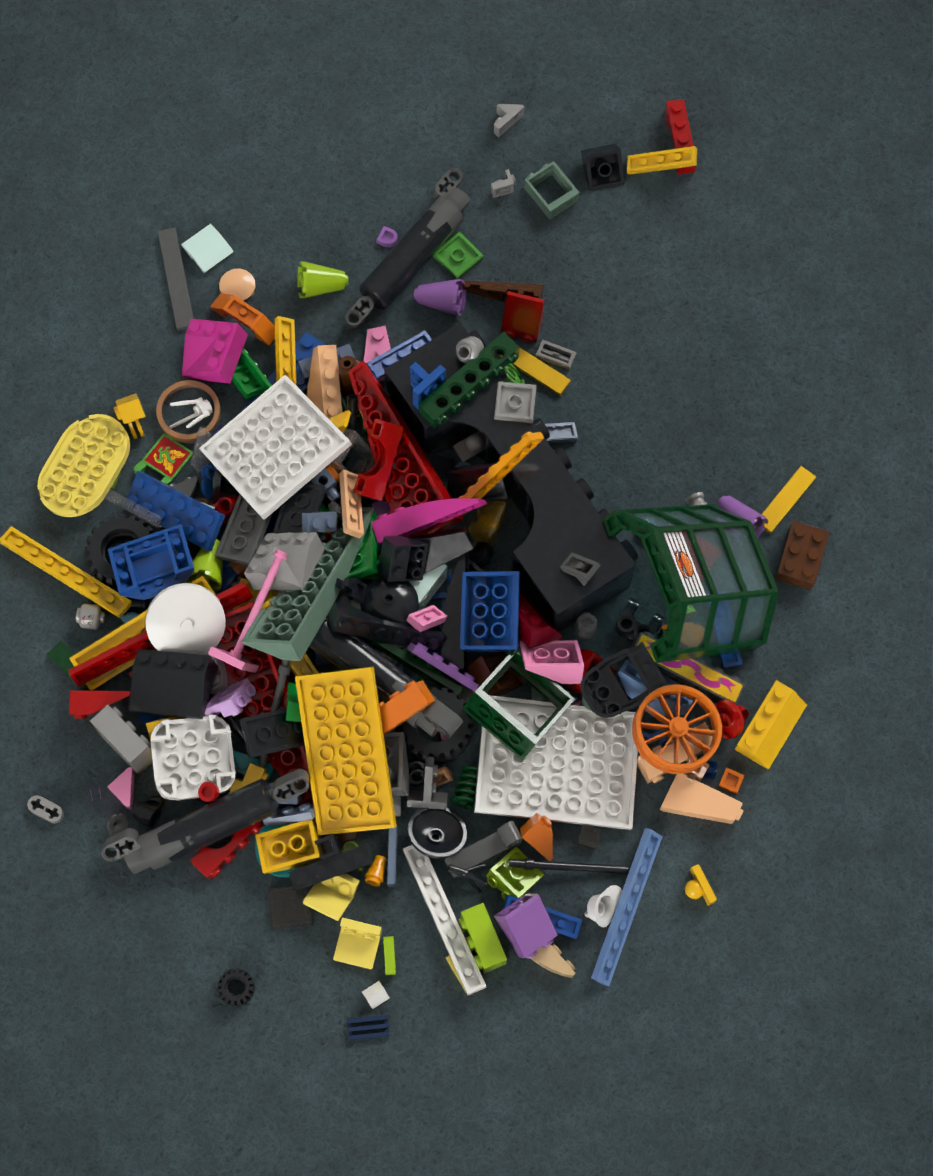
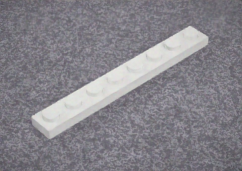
M413 845L403 848L405 857L467 996L486 988L484 979L429 857L417 851Z

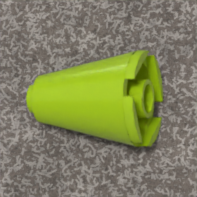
M305 261L299 262L302 266L298 267L297 286L298 288L301 287L302 293H298L300 298L344 290L345 286H348V275H345L344 271Z
M216 539L212 551L201 547L193 560L195 570L185 583H190L203 575L214 593L220 591L222 586L223 560L215 556L220 545L218 539Z

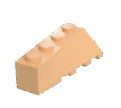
M321 345L313 348L310 377L307 386V397L328 419L342 413L336 345Z
M705 722L694 727L710 730ZM689 733L710 748L712 736ZM672 739L660 756L663 760L674 763V740ZM686 739L695 757L702 753L706 754V752ZM679 740L678 764L688 763L689 757ZM659 745L653 748L652 751L658 756L663 748ZM639 755L637 766L647 783L653 781L655 784L664 779L663 775L666 772L656 769Z

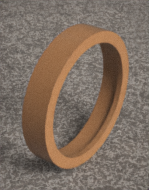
M185 380L169 386L161 394L157 403L156 414L159 425L167 436L181 443H196L206 439L216 430L221 419V407L217 395L209 386L202 382ZM197 388L203 390L211 396L214 402L215 411L211 422L206 428L197 433H177L170 429L163 420L162 407L171 394L180 389Z

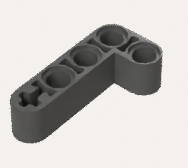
M510 821L499 827L497 832L459 851L454 856L446 858L444 861L447 867L451 864L464 869L484 864L517 847L522 843L523 838L514 821ZM451 873L454 879L460 877L459 875Z

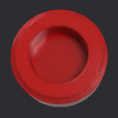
M213 782L202 783L198 789L199 798L205 802H214L219 796V787Z

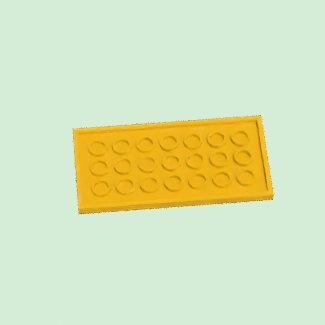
M374 667L296 676L295 681L318 835L395 828L397 825Z

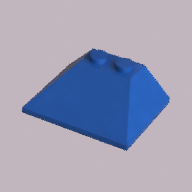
M182 524L108 549L120 596L141 600L155 597L162 590L172 585L185 583L195 570Z

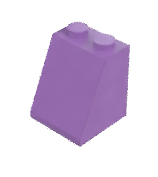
M525 894L494 915V918L519 958L529 959L538 953L537 949L542 946L544 948L554 942L553 938L557 936L538 894Z

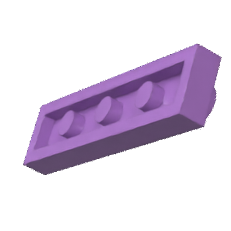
M410 642L407 650L474 692L479 686L473 682L475 680L473 676L466 672L462 675L458 672L460 668L452 663L446 665L442 662L444 658L436 653L430 655L427 653L428 648L422 644L414 645Z

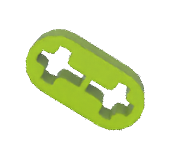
M394 936L383 937L386 975H396Z

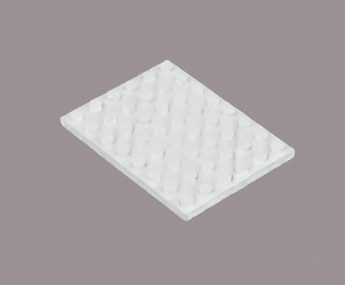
M489 695L533 734L541 728L557 709L551 702ZM570 705L523 761L482 726L474 813L527 819L538 813L542 817L546 816L550 821L631 830L633 827L638 755L632 735V723L636 712L625 711L614 717L603 718L589 711L584 706Z

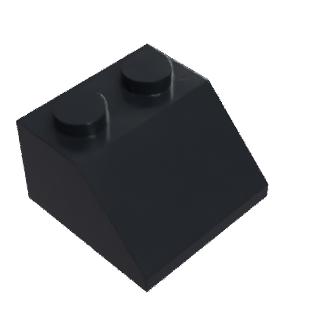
M616 143L581 150L583 169L590 191L625 184L621 149Z

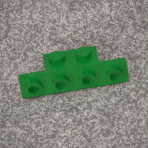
M243 348L238 361L240 366L236 367L232 381L245 399L263 394L272 385L269 383L266 375L260 371L257 363L251 359L248 351Z

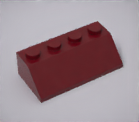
M520 588L519 638L529 649L562 639V634Z

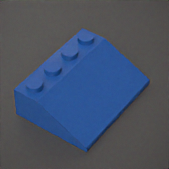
M520 571L463 572L460 650L466 653L518 650Z

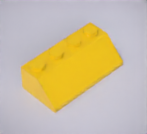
M776 680L734 750L769 770L807 704L793 689Z

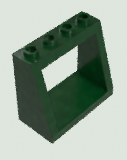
M513 650L473 693L463 707V710L523 761L572 704L575 698L556 681L526 670L521 651ZM509 667L557 707L535 734L487 694Z

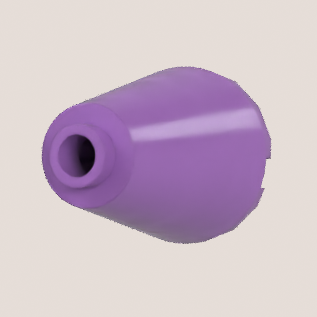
M455 279L419 285L414 290V299L417 300L418 304L454 316H461L462 314L459 312L460 310L464 311L466 303V290H463L462 285H465V281L463 279Z
M723 496L717 502L718 507L751 521L757 538L765 531L763 526L765 523L768 525V519L762 514L731 496ZM728 528L736 542L742 547L736 530Z

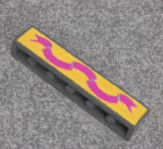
M647 631L637 634L632 647L643 642L660 672L718 701L730 700L737 704L745 686L739 677L734 675L728 676L723 673L724 670L716 666L712 668L706 665L707 662L701 658L656 663L650 644L657 639Z

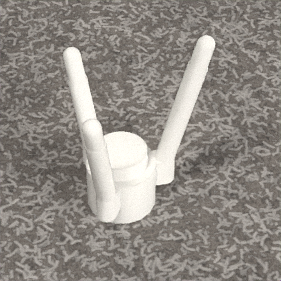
M200 397L195 400L170 403V406L196 404V406L193 407L194 414L170 425L169 428L172 429L197 417L186 425V428H190L203 418L210 416L213 413L210 402Z

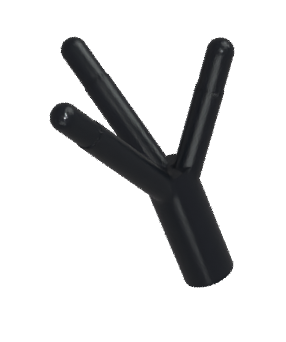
M485 863L466 869L449 864L447 872L464 877L477 892L480 893L481 889L475 882L487 886L486 882L468 873L486 867Z

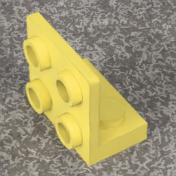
M344 873L314 884L305 897L303 904L339 921L353 900L360 880Z
M342 918L341 930L333 958L334 961L373 969L382 927Z

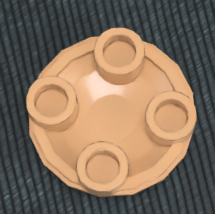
M240 268L232 269L221 277L219 289L223 294L235 295L244 301L254 295L255 279L247 270Z

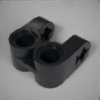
M631 598L617 620L616 632L620 636L634 642L637 634L640 632L644 633V631L655 635L665 617L656 613L649 625L641 624L633 617L640 602ZM621 623H629L631 627L624 629Z

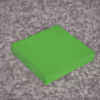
M460 231L433 255L455 279H460L484 259V255Z

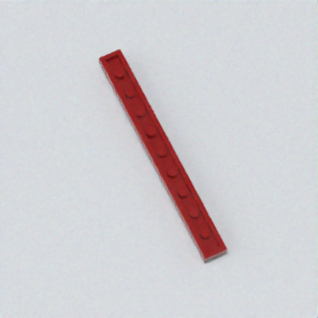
M245 581L215 595L219 599L224 613L253 598ZM146 630L69 669L68 672L79 687L136 658L138 649L152 650L155 647L151 643Z

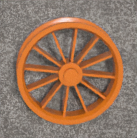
M666 685L654 690L643 700L634 715L632 735L638 752L650 765L666 773L685 774L702 767L716 752L722 737V723L715 705L702 692L685 685ZM676 695L675 717L663 696ZM680 696L694 701L684 718L680 717ZM658 698L668 719L648 705ZM697 703L706 714L687 722L686 717ZM646 711L665 725L641 722L643 712ZM708 717L712 725V730L689 728L690 725ZM641 728L664 730L666 732L645 741ZM689 733L712 736L710 748ZM667 736V743L657 756L647 744ZM671 739L674 740V763L660 758ZM686 739L706 752V754L696 760ZM679 740L691 763L678 764Z

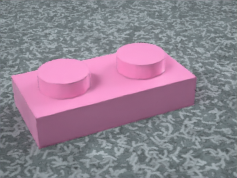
M432 605L409 614L406 621L416 630L422 632L444 623L447 615Z

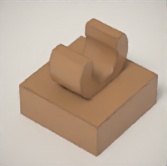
M705 763L699 769L685 773L687 775L686 779L691 782L695 780L700 782L709 764Z

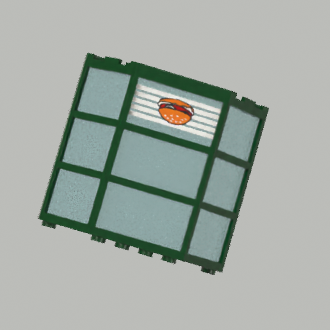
M713 504L614 510L603 518L609 537L616 536L623 530H630L635 535L641 537L668 609L666 618L669 619L667 629H664L663 636L650 644L656 663L753 651L767 643L779 591L751 521Z

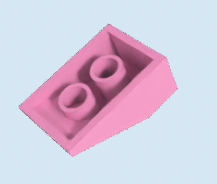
M578 640L553 641L530 649L523 641H520L519 645L526 670L561 684H581L584 663Z

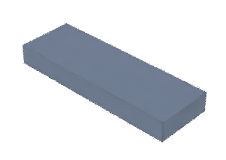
M397 826L389 828L388 887L396 886Z

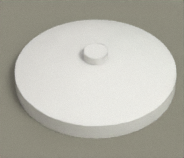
M181 583L162 590L152 600L146 613L147 634L151 643L158 651L206 655L211 647L218 645L225 631V614L219 599L210 590L197 584Z

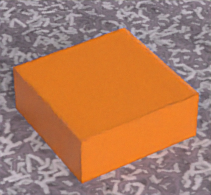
M726 768L718 787L737 794L744 775Z

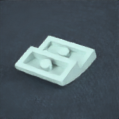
M209 224L181 244L203 273L234 252L212 224Z

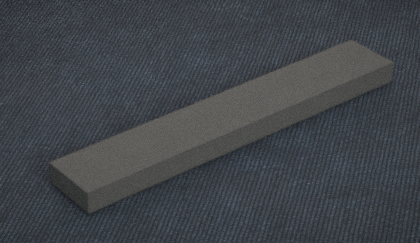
M175 227L159 230L158 235L177 331L188 329L191 318L194 319Z

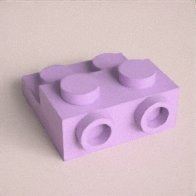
M248 678L229 685L228 688L217 692L210 699L204 715H218L220 713L224 717L238 715L243 711L242 707L246 706L252 700L251 697L255 695L256 690Z

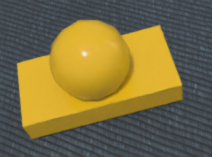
M697 864L690 869L694 879L686 883L685 893L691 899H699L703 896L707 905L710 906L716 902L717 898L700 865Z

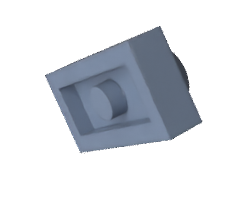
M337 512L302 513V533L337 531Z

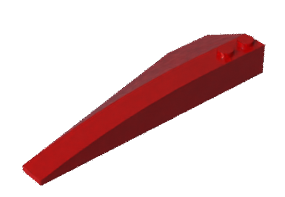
M361 361L349 370L348 373L354 393L358 398V407L363 415V424L368 432V441L375 462L378 455L377 446L370 438L375 418L404 427L403 435L397 448V456L393 461L392 472L386 485L385 499L389 504L390 514L394 513V510L399 507L407 508L425 502L452 499L387 393L365 361ZM459 515L406 538L450 530L464 519L462 515Z

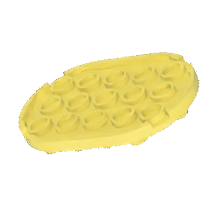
M103 414L89 415V418L75 421L62 434L40 472L37 485L42 503L51 512L62 517H77L92 511L104 500L124 466L130 451L128 433L118 420Z

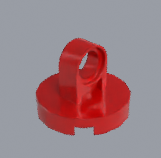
M721 700L714 704L721 718L722 738L731 739L739 736L744 729V722L748 718L749 711L730 700Z

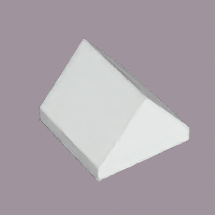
M379 981L362 991L372 1009L390 999Z

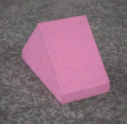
M128 767L107 786L128 810H132L135 771L132 767Z

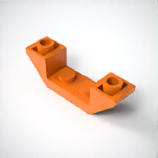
M220 293L210 306V309L225 318L229 315L254 332V337L270 347L275 341V326L263 313L235 295Z

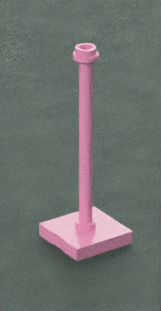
M278 549L273 552L275 559L234 650L229 652L211 647L208 653L244 671L256 673L259 667L241 658V652L244 648V644L241 641L260 612L282 560H287V553Z

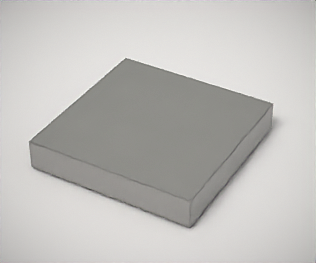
M498 381L494 419L533 423L537 385Z

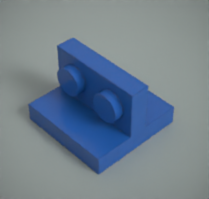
M416 362L410 366V384L414 388L412 390L413 405L418 410V404L446 381V369L443 366L439 365L430 374Z

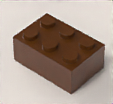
M792 521L775 579L812 590L830 532Z

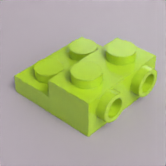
M517 847L493 866L486 875L488 884L492 888L497 887L502 892L501 895L504 900L506 895L521 898L544 876L539 869L530 871L524 868L509 867V859L525 860L527 858Z

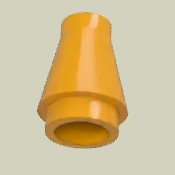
M376 855L365 874L366 883L379 887L384 882L387 858Z

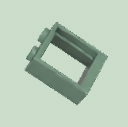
M554 161L543 165L538 172L529 174L525 179L524 189L549 220L579 201V191ZM550 176H553L566 194L548 205L534 187Z

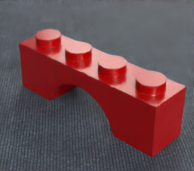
M684 99L666 101L664 113L667 127L671 130L674 149L694 146ZM696 166L676 168L677 175L693 173Z
M375 418L370 438L377 446V460L370 470L358 474L354 493L382 501L386 492L388 478L392 472L393 461L397 456V448L402 438L404 427Z
M263 820L236 832L232 840L222 848H202L190 862L208 880L212 877L215 879L222 872L221 867L225 863H231L236 857L235 853L240 848L244 849L249 844V838L261 831L264 827Z

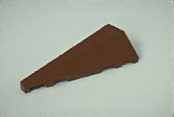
M465 281V285H462L463 290H466V292L498 301H503L504 295L507 296L508 291L542 299L544 285Z

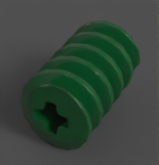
M463 766L461 767L463 774L459 775L461 781L456 783L458 789L454 790L457 796H453L452 801L464 809L474 810V807L470 804L475 803L473 796H476L475 788L477 786L478 768Z

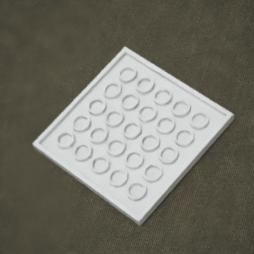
M284 375L199 449L261 518L265 520L350 447L352 443Z

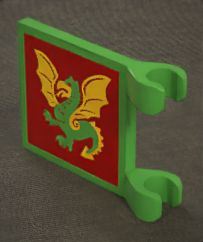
M163 433L146 456L134 467V473L136 475L137 471L145 472L148 466L164 477L161 482L170 485L194 455V452Z

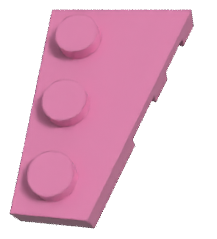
M386 326L367 329L364 353L365 363L391 349ZM385 376L378 379V382L385 381Z

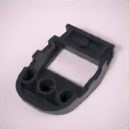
M641 642L635 647L624 649L602 659L603 661L591 668L583 676L580 687L582 696L592 712L600 717L609 718L639 706L651 692L667 682L644 643ZM627 656L647 688V691L630 701L610 669V666Z

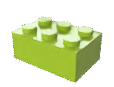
M484 903L462 911L458 922L462 932H467L468 934L466 942L470 951H475L476 956L474 958L479 970L482 969L483 973H487L506 965L507 958Z

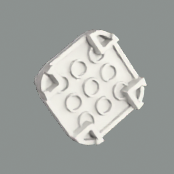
M210 714L209 716H204L203 720L192 718L167 719L161 721L151 733V753L155 785L161 797L169 800L199 798L198 789L204 782L215 783L219 787V795L226 793L232 788L236 771L231 730L223 719L217 717V715Z

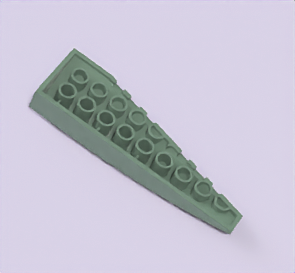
M362 507L364 535L359 539L343 533V526L331 534V540L327 544L323 543L325 550L304 589L283 590L278 597L274 596L269 601L271 605L267 609L263 608L258 613L241 641L244 645L282 660L301 661L341 590L335 586L337 578L344 581L349 574L374 512L373 507Z

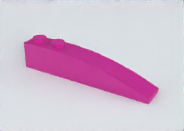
M473 498L436 500L407 508L399 507L394 510V513L389 515L382 514L371 523L378 544H382L383 537L385 536L407 537L486 505L487 502L486 500Z

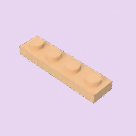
M343 469L339 473L343 533L360 539L364 535L361 495L353 492L358 475Z

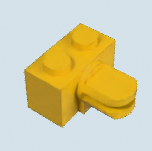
M135 393L116 400L117 406L114 407L118 420L122 419L124 424L129 425L134 440L137 439L132 425L134 421L141 437L145 436L139 419L144 418L145 414L137 394Z

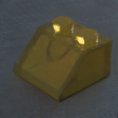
M489 501L486 505L477 509L475 515L477 520L475 523L472 522L469 527L475 542H487L492 547L506 515V502Z

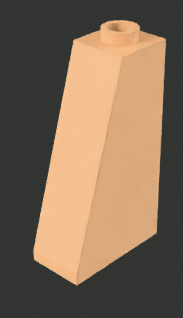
M685 774L676 775L660 808L663 812L733 824L735 819L739 821L744 811L740 809L743 804L742 802L697 780L691 782L686 779L687 775Z

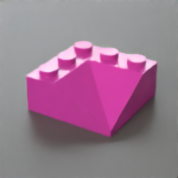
M191 318L185 334L182 377L230 384L248 336L246 331L238 323Z

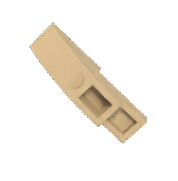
M550 944L545 948L540 947L536 950L538 953L530 958L543 968L561 976L572 978L576 974L573 971L575 970L574 965L568 959L565 961L560 956L562 952L555 944Z

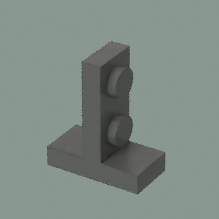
M426 757L424 791L409 790L407 807L447 809L448 793L436 792L437 782H433V777H437L438 765H434V757Z

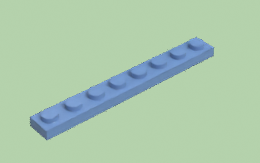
M644 829L591 979L605 986H610L663 837L652 829Z

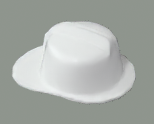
M611 885L601 894L592 896L588 901L587 910L584 915L596 922L600 927L609 925L620 899L622 889L617 885Z

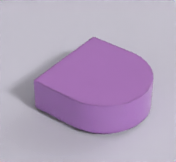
M383 226L376 243L384 247H392L397 243V233L393 229Z

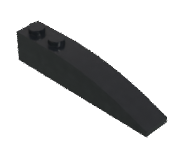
M464 553L459 557L447 592L443 612L447 615V618L442 623L441 631L444 635V640L441 644V654H439V656L444 658L443 663L446 665L452 663L460 668L459 670H468V653L460 650L463 572H470V554Z

